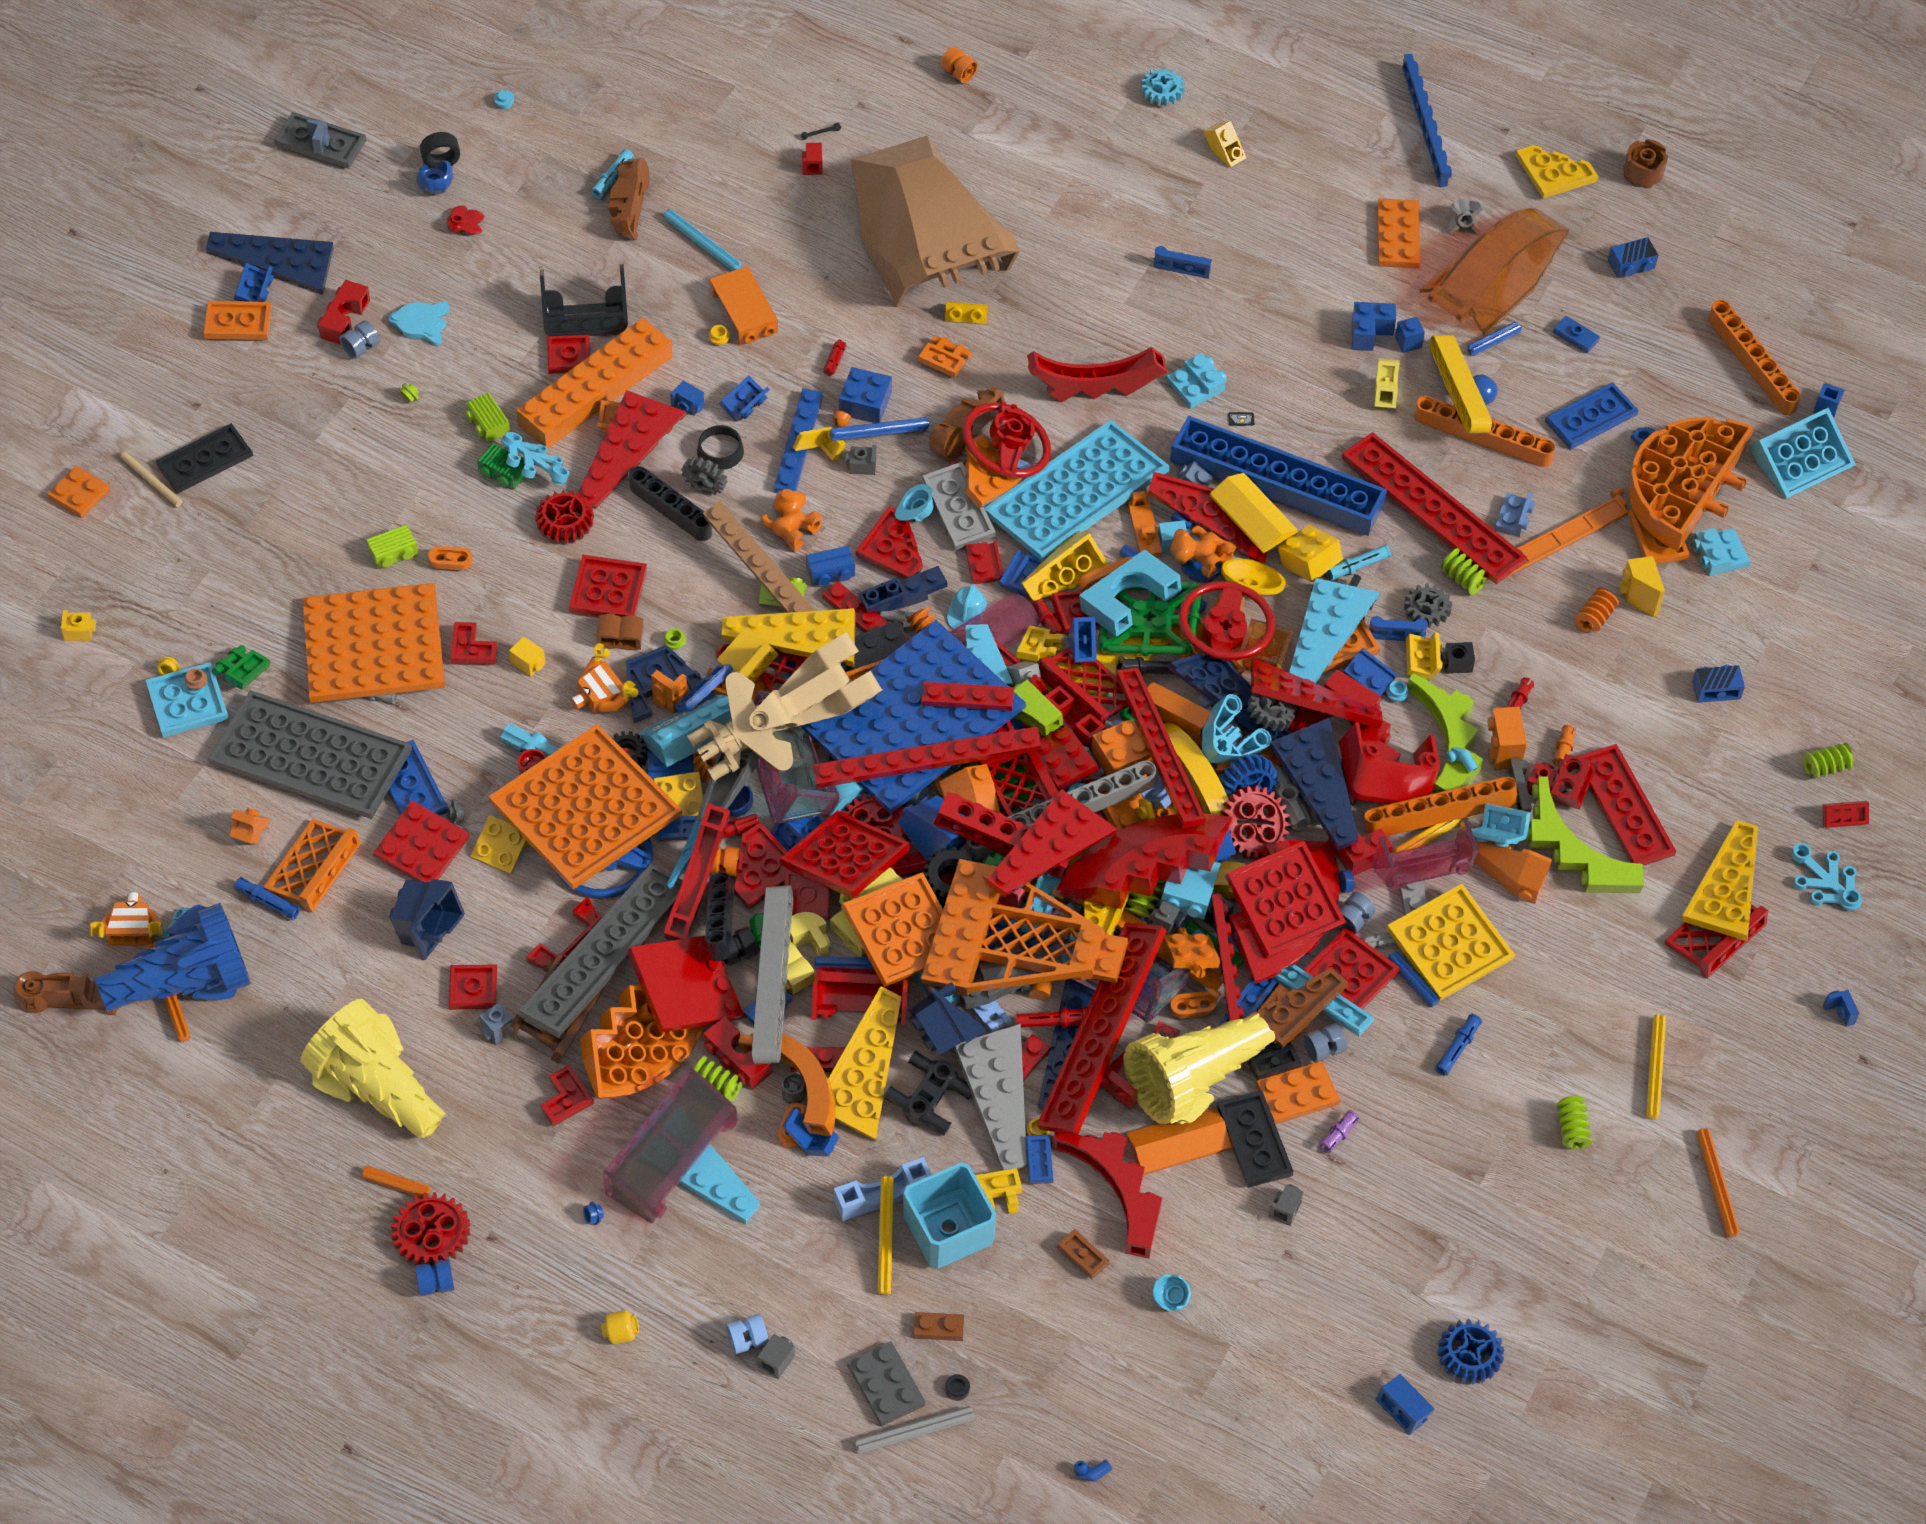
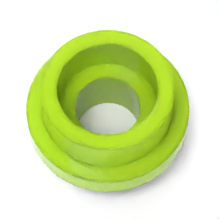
M406 383L402 385L403 388L400 390V393L410 403L419 399L417 395L419 391L411 383L409 385Z
M676 628L670 629L664 636V644L672 650H678L686 643L685 634Z

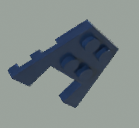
M667 645L626 661L628 681L635 683L633 688L638 689L639 692L636 697H630L633 722L636 723L652 717V710L645 698L653 695L651 675L656 670L673 681L681 674L686 675L690 691L703 680L696 670L688 667L686 662Z

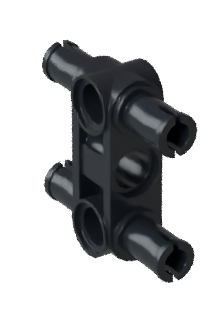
M915 1050L908 1063L925 1073L924 1079L912 1096L908 1097L891 1085L883 1099L901 1108L902 1114L906 1116L910 1124L928 1125L945 1136L952 1122L934 1113L935 1107L947 1090L952 1089L967 1100L972 1096L968 1083L958 1077L959 1074L954 1070L950 1062L945 1060L932 1061ZM937 1073H944L947 1077H940ZM913 1108H918L923 1113H916Z

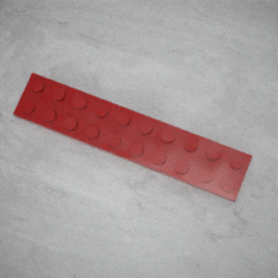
M1371 432L1342 453V459L1372 484L1387 489L1386 495L1450 548L1453 550L1459 548V555L1465 553V560L1472 559L1471 565L1478 564V570L1484 569V575L1493 583L1498 584L1526 563V555L1375 433Z
M1136 923L1124 924L1119 937L1128 938V945L1117 982L1099 981L1036 1126L1040 1130L1074 1135L1079 1134L1166 934V929L1163 926Z

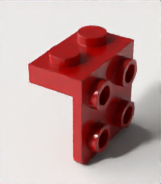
M1124 1051L1107 1067L1100 1087L1131 1110L1138 1103V1090L1129 1084L1126 1078Z

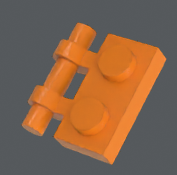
M934 335L932 343L928 342L919 354L918 362L955 378L965 365V358L970 359L972 352L961 344L956 345L949 342L948 338H940Z

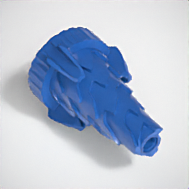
M221 903L207 908L199 904L193 906L167 928L171 937L155 942V947L139 952L133 959L115 965V970L95 977L99 994L107 1012L136 1001H146L157 997L162 1000L183 992V995L191 993L193 999H230L234 997L237 989L250 985L251 981Z

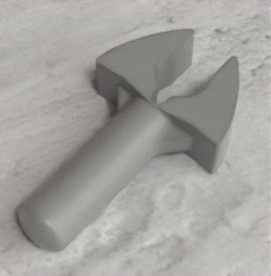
M909 608L906 614L888 611L880 612V616L885 620L893 622L898 620L899 623H902L903 632L915 631L910 627L911 623L906 622L916 612L914 609Z

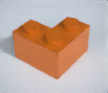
M1520 707L1493 708L1491 717H1488L1487 720L1488 730L1492 731L1493 734L1491 737L1492 748L1488 749L1489 762H1493L1494 770H1507L1511 768L1510 759L1520 758V760H1523L1527 746Z

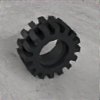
M621 731V736L618 733L614 734L613 740L621 748L633 749L635 754L630 757L641 768L642 765L645 766L647 746L643 737L640 738V735L637 733L633 736L632 731H629L628 735H625V731Z

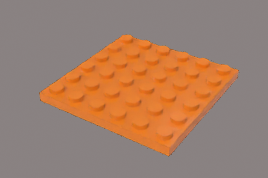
M435 583L302 597L310 703L445 688Z
M598 724L488 796L489 802L573 890L682 815V809Z

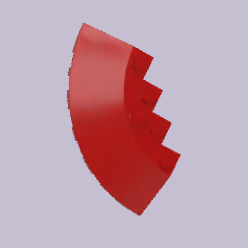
M1204 813L1206 818L1205 825L1182 828L1177 814L1143 820L1116 831L1114 835L1102 839L1100 843L1083 853L1062 878L1056 889V894L1122 909L1129 892L1151 897L1159 879L1181 884L1188 867L1210 872L1232 822V817Z
M1285 840L1266 846V856H1269L1305 841L1338 905L1340 890L1339 868L1335 854L1328 841ZM1243 911L1229 915L1230 937L1255 984L1280 974L1281 970L1290 965L1294 966L1303 955L1309 954L1316 947L1319 939L1323 936L1321 934L1266 958Z

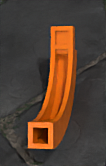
M782 1033L780 1061L796 1069L804 1078L807 1087L808 1102L803 1123L809 1133L831 1137L836 1115L835 1099L831 1084L813 1053L796 1039ZM741 1034L739 1044L744 1053H748L752 1050L753 1034Z

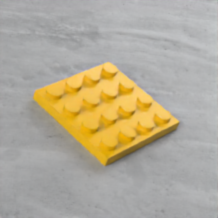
M1463 884L1388 924L1386 928L1421 978L1438 995L1439 1002L1514 960L1516 956Z

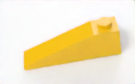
M1078 531L1052 552L1021 584L1030 599L1036 601L1051 596L1052 593L1075 588L1078 586V582L1083 575L1109 564L1090 533Z

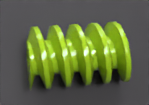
M1456 548L1445 557L1440 568L1445 574H1449L1451 579H1455V582L1460 584L1464 590H1468L1470 595H1474L1487 583V577L1483 578L1485 570L1482 569L1477 572L1478 564L1470 567L1472 559L1465 561V553L1458 557L1460 549Z
M1845 742L1829 746L1827 749L1821 748L1819 751L1806 752L1802 756L1803 768L1808 775L1812 774L1815 779L1820 778V773L1823 777L1828 776V770L1832 775L1836 774V768L1839 772H1843L1845 767L1847 770H1851L1853 768L1851 747Z
M1158 880L1151 897L1131 892L1130 895L1134 899H1128L1126 902L1131 908L1125 907L1124 909L1136 917L1150 918L1151 914L1147 910L1155 908L1151 901H1159L1155 892H1163L1158 885L1166 884V881Z
M703 1056L694 1065L689 1079L692 1080L693 1084L699 1085L701 1089H707L709 1094H715L717 1099H723L724 1103L730 1104L740 1092L742 1082L737 1084V1075L729 1079V1070L721 1074L723 1069L721 1065L714 1070V1061H710L706 1065L707 1057Z
M1568 1096L1557 1103L1562 1143L1565 1147L1571 1149H1584L1593 1143V1140L1589 1138L1591 1137V1131L1588 1130L1590 1128V1123L1587 1121L1589 1115L1586 1113L1588 1107L1583 1104L1585 1098L1581 1096Z

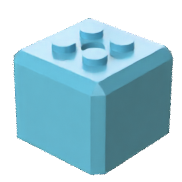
M960 1162L906 1186L903 1195V1218L930 1267L939 1269L993 1244L997 1214L970 1165ZM945 1224H953L956 1229L952 1232H946L942 1227Z

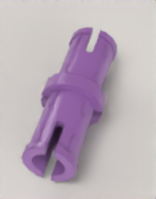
M1347 1110L1343 1117L1330 1127L1329 1133L1319 1142L1320 1148L1326 1153H1331L1341 1140H1345L1348 1137V1132L1359 1122L1358 1115L1352 1110Z

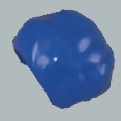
M441 161L442 167L438 166L435 168L422 165L416 177L419 188L432 194L445 193L453 180V170L450 162Z

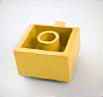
M1310 524L1281 542L1282 544L1278 546L1281 563L1285 569L1310 582L1315 581L1316 578L1322 576L1343 560L1339 539Z

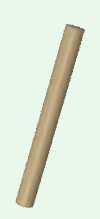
M124 451L120 455L124 462L176 507L182 505L183 501L130 454Z

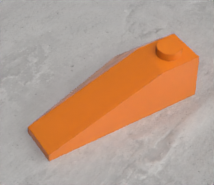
M987 764L965 767L938 783L943 799L947 792H951L971 802L979 803L994 812H1000L994 782Z
M1469 836L1463 837L1460 847L1461 853L1513 895L1523 901L1536 903L1546 883L1552 859L1528 849H1523L1522 852L1511 850V846L1497 847L1493 846L1490 841L1480 842Z

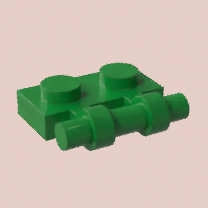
M240 645L237 648L231 649L227 657L218 660L212 672L216 676L225 673L224 679L243 690L270 666V660L253 649L246 654V647Z

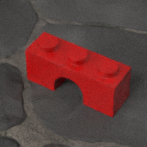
M345 280L342 286L337 288L335 298L332 302L328 303L326 313L323 317L319 318L317 323L321 339L341 345L339 337L348 330H352L351 319L349 316H345V314L356 313L362 315L370 302L368 286Z
M1059 685L1045 695L1062 713L1063 726L1059 729L1069 725L1082 745L1088 747L1091 752L1092 736L1106 730V726L1092 713H1089L1084 718L1081 717L1074 705L1075 698Z
M725 1016L703 1033V1046L710 1055L714 1054L726 1070L730 1069L737 1075L739 1083L742 1082V1085L746 1084L753 1090L773 1073L772 1063L754 1064L752 1050L744 1054L734 1050L739 1045L740 1031Z

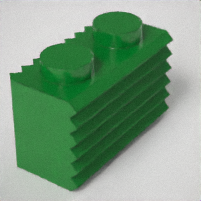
M492 443L477 460L478 471L485 478L491 477L497 480L503 487L508 486L516 489V486L525 478L522 475L525 466L524 459L521 457L518 467L509 466L506 463L509 455L508 450Z

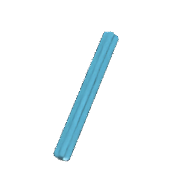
M668 209L664 213V219L731 271L741 268L739 260L675 211Z

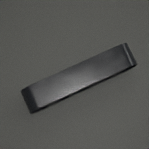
M637 466L629 471L630 490L695 539L706 541L711 538L712 526L703 517V512L705 511L646 468Z
M725 872L715 873L709 879L705 940L710 959L713 961L727 959L731 948L734 894L729 874Z

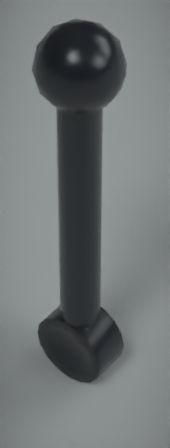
M835 123L833 126L809 133L802 132L801 138L806 140L813 135L832 130L839 131L842 127L840 123Z

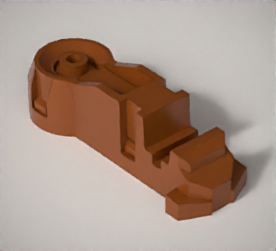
M644 158L628 159L620 163L618 169L619 177L611 188L610 204L607 206L612 216L610 222L616 233L622 234L623 237H628L630 240H637L638 238L636 231L643 197L649 187V169Z
M993 386L985 391H977L979 400L970 401L963 398L959 406L953 407L947 413L944 422L933 428L929 437L930 449L938 456L948 460H954L959 457L965 447L962 428L966 416L979 405L1005 402L1003 393L999 388ZM999 411L985 412L977 416L971 425L972 437L991 421Z
M28 971L17 978L13 988L16 1003L20 1009L27 1013H39L47 1008L106 1010L95 981H90L85 973H83V976H74V973L43 975L37 971ZM119 1008L108 1012L106 1010V1014L115 1015Z

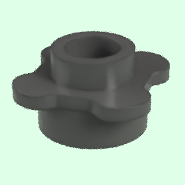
M452 799L451 806L447 807L446 814L448 820H452V823L455 825L456 822L464 820V807L462 803H456V800Z

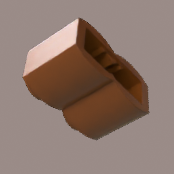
M611 613L599 615L596 636L597 644L601 643L604 645L603 648L641 649L643 618L635 615L620 617Z

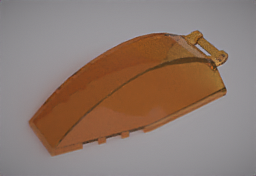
M1537 208L1516 211L1494 224L1471 242L1419 289V292H1431L1427 300L1431 303L1435 302L1456 316V320L1460 323L1467 317L1472 316L1478 328L1482 331V335L1486 336L1536 289L1540 278L1545 274L1547 266L1552 262L1556 251L1559 250L1568 235L1569 229Z

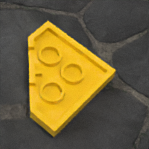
M1536 145L1516 150V158L1543 199L1595 183L1598 180V175L1587 161L1581 160L1578 162L1571 160L1568 155L1555 151L1552 154L1543 151L1542 147Z

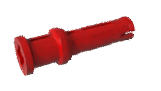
M1087 1007L1074 1010L1063 1008L1060 1012L1016 1013L1017 1025L1021 1024V1028L1062 1026V1028L1068 1029L1069 1026H1080Z

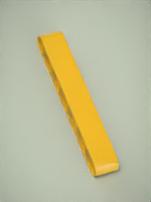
M1432 335L1429 345L1431 354L1468 434L1489 433L1492 427L1491 416L1454 335Z

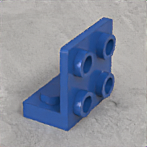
M806 807L780 815L771 834L789 851L823 823L824 820L818 815L817 811L811 807Z

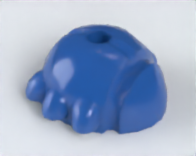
M1651 427L1637 428L1630 437L1640 447L1645 439L1655 430Z

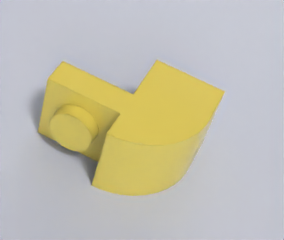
M1378 358L1374 388L1375 407L1396 408L1399 360Z
M801 912L792 915L790 941L797 948L810 942L818 956H829L831 944L827 936L826 921L819 915L811 912Z

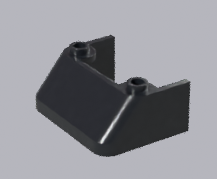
M619 264L621 285L609 287L605 293V303L564 306L563 297L560 292L545 289L544 269L540 270L545 333L548 336L612 334L625 331L628 326L624 264Z

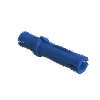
M243 877L236 880L234 890L247 895L251 901L262 903L291 920L296 919L299 915L300 907L265 890L264 886L253 884Z
M1473 1013L1469 1014L1463 1026L1456 1030L1455 1038L1435 1066L1436 1072L1440 1075L1447 1076L1449 1074V1071L1466 1045L1473 1041L1474 1033L1482 1024V1019Z

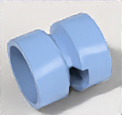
M760 1314L747 1317L745 1322L737 1320L726 1324L728 1337L735 1355L748 1351L750 1346L755 1348L764 1346L769 1341L765 1324ZM747 1331L748 1338H744L743 1332Z

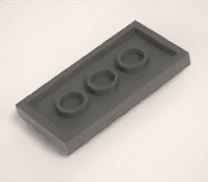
M295 112L290 114L274 139L275 146L348 169L367 141L364 134L327 123L330 136L329 144L325 146L322 154L314 153L313 136L308 135L306 122L308 119H317Z

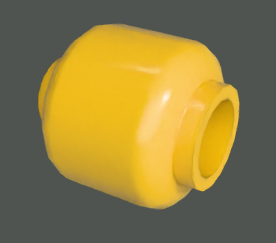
M628 1310L607 1314L605 1323L601 1324L602 1335L604 1338L608 1337L613 1345L633 1341L636 1334L639 1333L636 1315H632Z

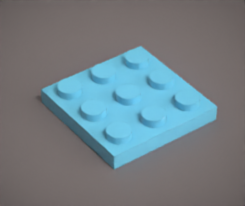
M211 662L146 680L163 738L229 720L216 676L212 672L213 666ZM193 668H199L204 671L208 679L207 684L198 690L188 688L184 680L187 672Z

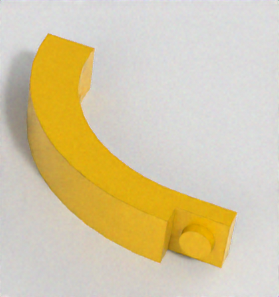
M1165 723V729L1205 814L1222 815L1220 811L1227 809L1223 803L1229 801L1214 769L1187 733L1173 723Z

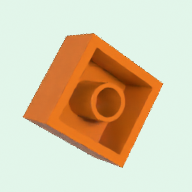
M1133 719L1092 736L1091 751L1106 775L1113 774L1142 761L1153 763L1141 732Z

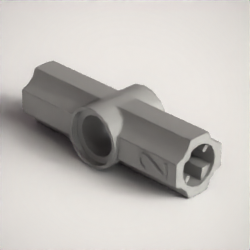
M1276 766L1274 768L1278 774V782L1275 784L1276 789L1272 791L1275 792L1276 799L1282 798L1279 805L1287 806L1283 812L1290 814L1287 820L1291 823V828L1297 831L1303 830L1310 825L1311 819L1299 798L1297 787L1291 783L1284 768Z

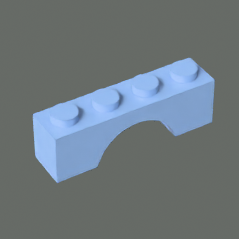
M924 1157L902 1164L891 1175L894 1178L893 1204L903 1201L907 1185L932 1175ZM856 1180L834 1188V1203L842 1221L880 1209L881 1181L862 1184Z

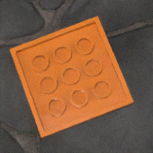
M923 872L843 903L841 908L884 987L924 971L943 909Z

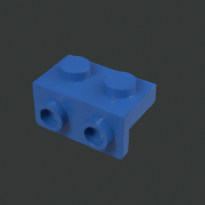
M246 263L233 299L246 302H265L269 291H266L267 286L270 287L274 275L271 274L273 267L269 265L267 270L264 271Z
M748 375L719 402V405L737 422L741 417L746 419L754 411L752 407L755 404L760 406L768 398L765 394L770 389L766 387L763 390Z

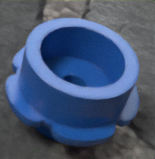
M593 1201L583 1208L585 1220L589 1225L594 1223L598 1225L604 1217L601 1205H597Z

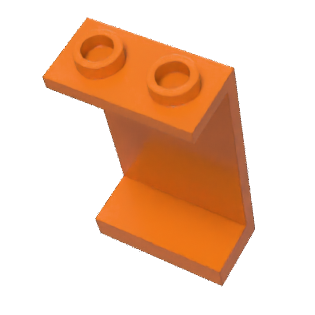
M748 266L710 278V293L713 298L718 297L738 332L739 345L752 343L755 340L778 333V318Z

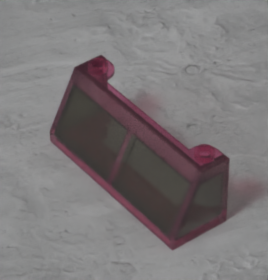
M689 1067L603 1171L605 1194L652 1224L656 1218L663 1216L667 1209L665 1205L666 1198L720 1131L726 1132L728 1129L732 1130L738 1121L737 1107L697 1071Z

